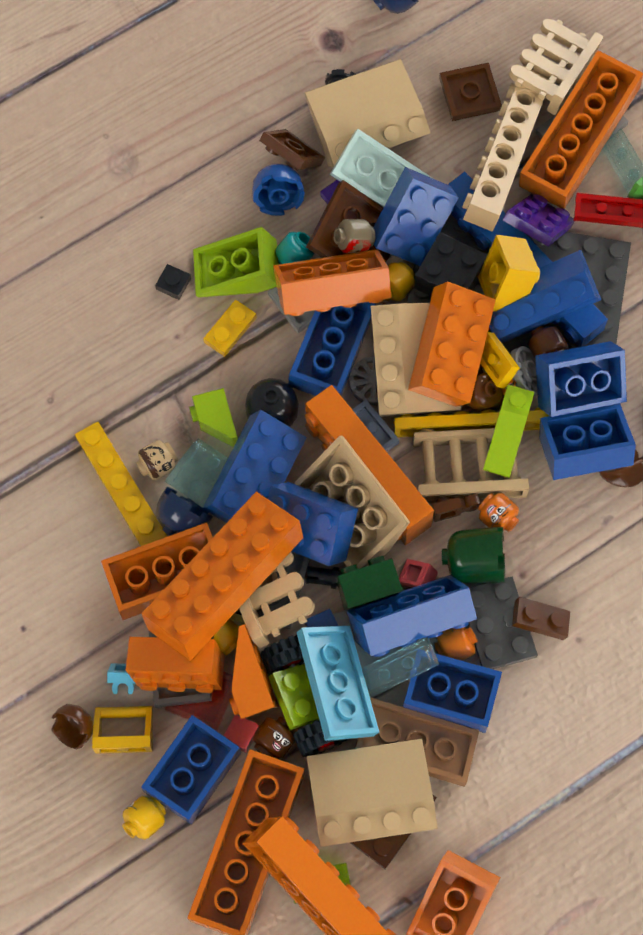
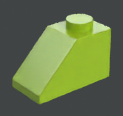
M224 388L192 396L194 406H190L189 409L193 422L198 421L201 431L234 448L238 437Z

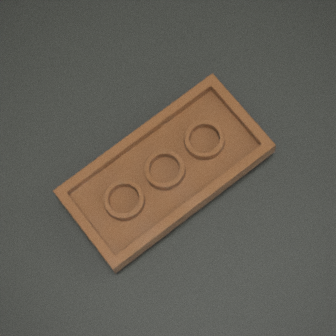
M370 697L379 733L374 737L358 738L355 749L422 739L429 776L465 787L479 730Z

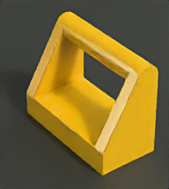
M153 706L95 707L92 749L96 754L153 752ZM146 717L144 736L102 737V718Z

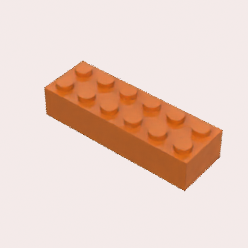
M598 50L520 172L519 187L533 194L540 195L555 206L565 209L638 93L643 73Z
M330 385L305 403V427L312 437L315 438L317 436L323 443L321 445L322 449L325 451L342 435L408 518L410 523L397 541L401 540L406 546L432 526L434 509L333 385Z
M255 492L141 613L147 629L191 661L303 539L300 520L258 492Z
M249 749L187 917L190 922L225 935H248L270 873L242 843L267 818L278 816L290 818L305 776V768Z
M289 817L267 818L242 843L325 935H396L392 930H385L378 922L380 920L379 915L371 907H364L358 900L360 898L359 893L351 885H344L338 878L340 875L339 871L330 862L327 861L325 863L317 855L320 852L319 849L310 840H304L297 833L299 827Z

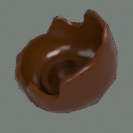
M65 704L58 708L52 716L53 719L56 718L52 726V732L67 747L76 750L80 749L91 738L93 734V721L88 712L82 707Z

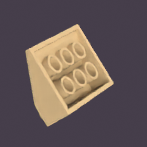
M401 59L304 92L329 167L335 166L357 129L387 148L430 134L422 105Z
M430 303L371 306L380 417L461 410V406L455 407L408 390Z
M342 435L294 482L298 486L358 508L347 560L344 561L347 567L357 564L358 569L369 566L367 560L382 555L385 556L410 523Z
M422 739L307 756L320 847L438 829Z

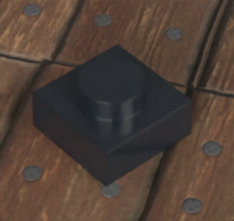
M167 264L155 288L164 294L180 300L191 280V274Z

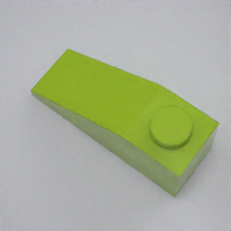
M512 385L507 386L483 468L484 471L510 478L535 392Z

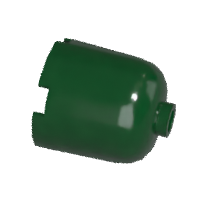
M503 527L456 531L450 536L447 548L442 549V565H448L450 575L463 583H505Z

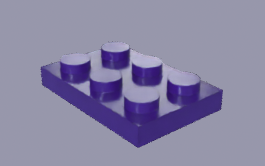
M530 194L509 209L503 218V221L548 247L570 230L575 222L567 210L553 207L548 204L546 198L537 194Z

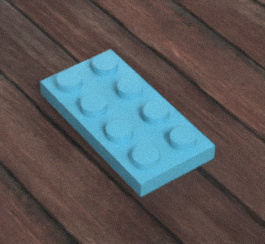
M350 626L303 627L296 633L325 741L374 737L377 735L379 729Z

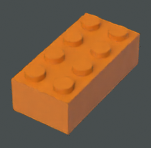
M445 282L434 287L408 390L455 407L471 402L496 299L451 282Z

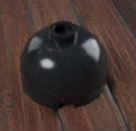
M268 378L260 380L247 393L245 402L247 419L253 413L262 410L291 427L298 416L299 403L297 395L290 384L281 379Z

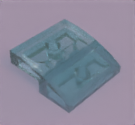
M198 438L179 460L165 482L201 506H204L228 457Z

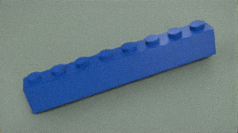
M463 172L447 184L451 186L459 197L451 214L457 220L459 227L464 232H469L475 238V242L481 250H486L489 253L496 235L524 238L527 240L539 268L552 263L524 232L503 221L506 214L503 210L493 232L463 220L467 209L462 208L467 194H473L474 190L470 189L473 179L466 172ZM591 304L551 323L557 324L564 331V335L570 343L583 347L604 331L608 319L594 304Z

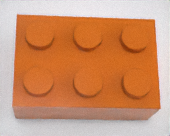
M129 636L125 670L142 690L155 691L157 687H164L173 692H184L185 688L196 689V691L201 693H212L213 689L222 690L225 656L215 639H210L190 661L158 637Z

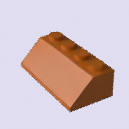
M378 249L273 265L280 305L284 315L299 316L306 311L312 310L325 312L330 310L331 307L342 306L350 308L356 306L357 303H380L384 299L391 298L389 267Z
M207 523L101 561L122 620L141 614L213 538Z

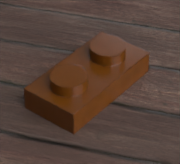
M518 597L515 600L513 627L560 640L568 637L570 611Z

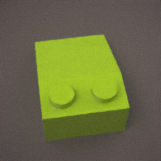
M259 227L193 249L196 296L199 298L253 294L277 287L273 265H279L276 256L277 239L264 228Z

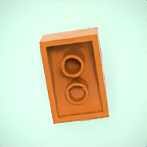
M246 624L239 626L231 690L233 698L229 699L234 714L240 715L241 719L279 707L258 647L252 641Z
M448 850L434 873L406 935H473L501 877Z

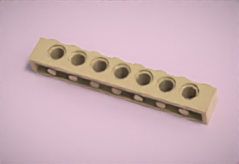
M532 70V72L536 73L537 75H539V76L545 78L546 80H549V78H547V77L541 75L540 73H538V72ZM511 83L506 94V98L510 100L509 102L504 100L499 112V116L503 118L502 120L497 118L491 132L496 136L495 138H489L484 150L489 154L488 156H482L477 170L481 171V174H475L470 189L474 190L473 194H467L462 208L467 209L463 220L492 232L501 215L543 103L541 99L537 98L539 94L524 86L519 88Z

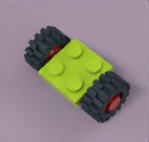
M297 635L289 636L285 640L283 638L279 640L280 642L273 643L270 647H266L261 651L260 656L289 729L305 727L297 730L298 732H295L293 735L302 757L323 753L347 741L348 739L327 741L324 739Z

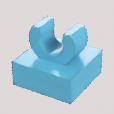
M110 664L107 672V683H113V694L118 693L119 684L122 683L128 686V694H132L136 683L126 672V664Z

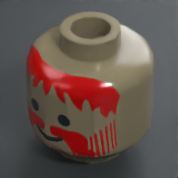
M344 219L334 231V241L343 253L368 251L374 245L375 230L365 219Z

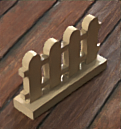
M545 19L540 29L547 36L545 37L542 34L533 35L530 45L536 52L531 49H524L519 59L526 67L518 64L513 65L510 69L509 77L515 81L517 87L524 86L539 94L537 98L542 101L545 98L549 100L550 104L546 111L556 115L593 59L604 36L595 32L591 39L588 40L585 38L586 34L582 32L577 34L563 26L564 22L559 19L557 22L552 19ZM553 39L556 40V41H558V42H560L561 44H563V45L569 47V49H567V48L563 47L562 45H560V44L554 42ZM544 54L545 56L553 59L554 61L558 62L559 65L545 58L542 55ZM532 70H534V71L540 73L541 75H543V76L549 78V80H546L545 78H543V77L537 75L536 73L532 72Z
M292 552L271 573L273 574L278 571L280 578L262 587L260 585L239 608L251 639L259 648L270 644L267 637L268 634L272 633L276 637L281 634L279 629L293 622L299 621L300 624L308 622L306 616L312 614L315 609V605L309 597L298 599L295 592L304 586L303 577L297 572L287 574L285 567L291 565L294 560ZM286 596L289 597L291 603L271 611L269 604ZM262 608L264 615L259 617L256 610Z

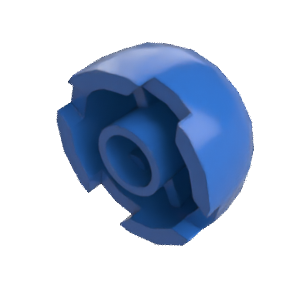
M268 165L261 169L253 180V201L260 207L262 213L271 216L285 215L284 210H290L293 207L298 209L304 201L305 191L301 178L288 165Z

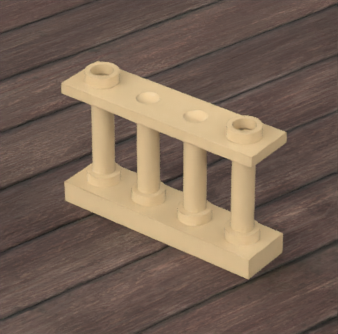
M495 428L436 432L433 429H422L418 433H414L413 447L423 448L425 482L419 484L417 490L428 503H436L438 499L450 496L452 499L457 497L462 499L472 494H478L479 500H484L490 493L494 495L503 493L508 498H526L529 492L528 478L521 479L518 476L516 458L510 478L506 477L505 480H494L491 478L490 472L483 470L488 455V443L492 441ZM460 444H477L480 479L477 481L466 482L463 479ZM450 445L452 480L450 483H439L436 481L433 446Z

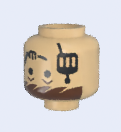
M156 440L138 451L140 461L136 462V465L143 477L149 475L151 479L159 480L175 470V462L178 461V458L168 442L163 443L161 440Z

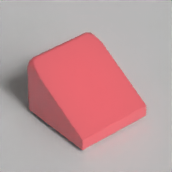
M407 559L399 576V581L402 587L410 589L436 580L438 572L429 563Z
M235 715L224 737L239 746L241 751L247 753L254 741L253 736L260 725Z

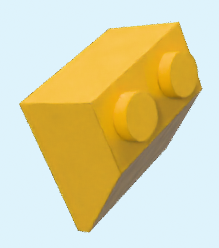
M496 235L478 275L484 295L496 299L493 311L496 312L530 294L534 284L539 280L540 269L535 262L526 239Z

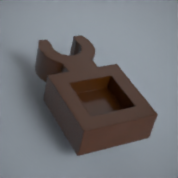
M478 494L468 495L462 499L459 497L452 499L450 496L438 499L432 505L434 509V522L460 516L463 512L478 510L481 504Z

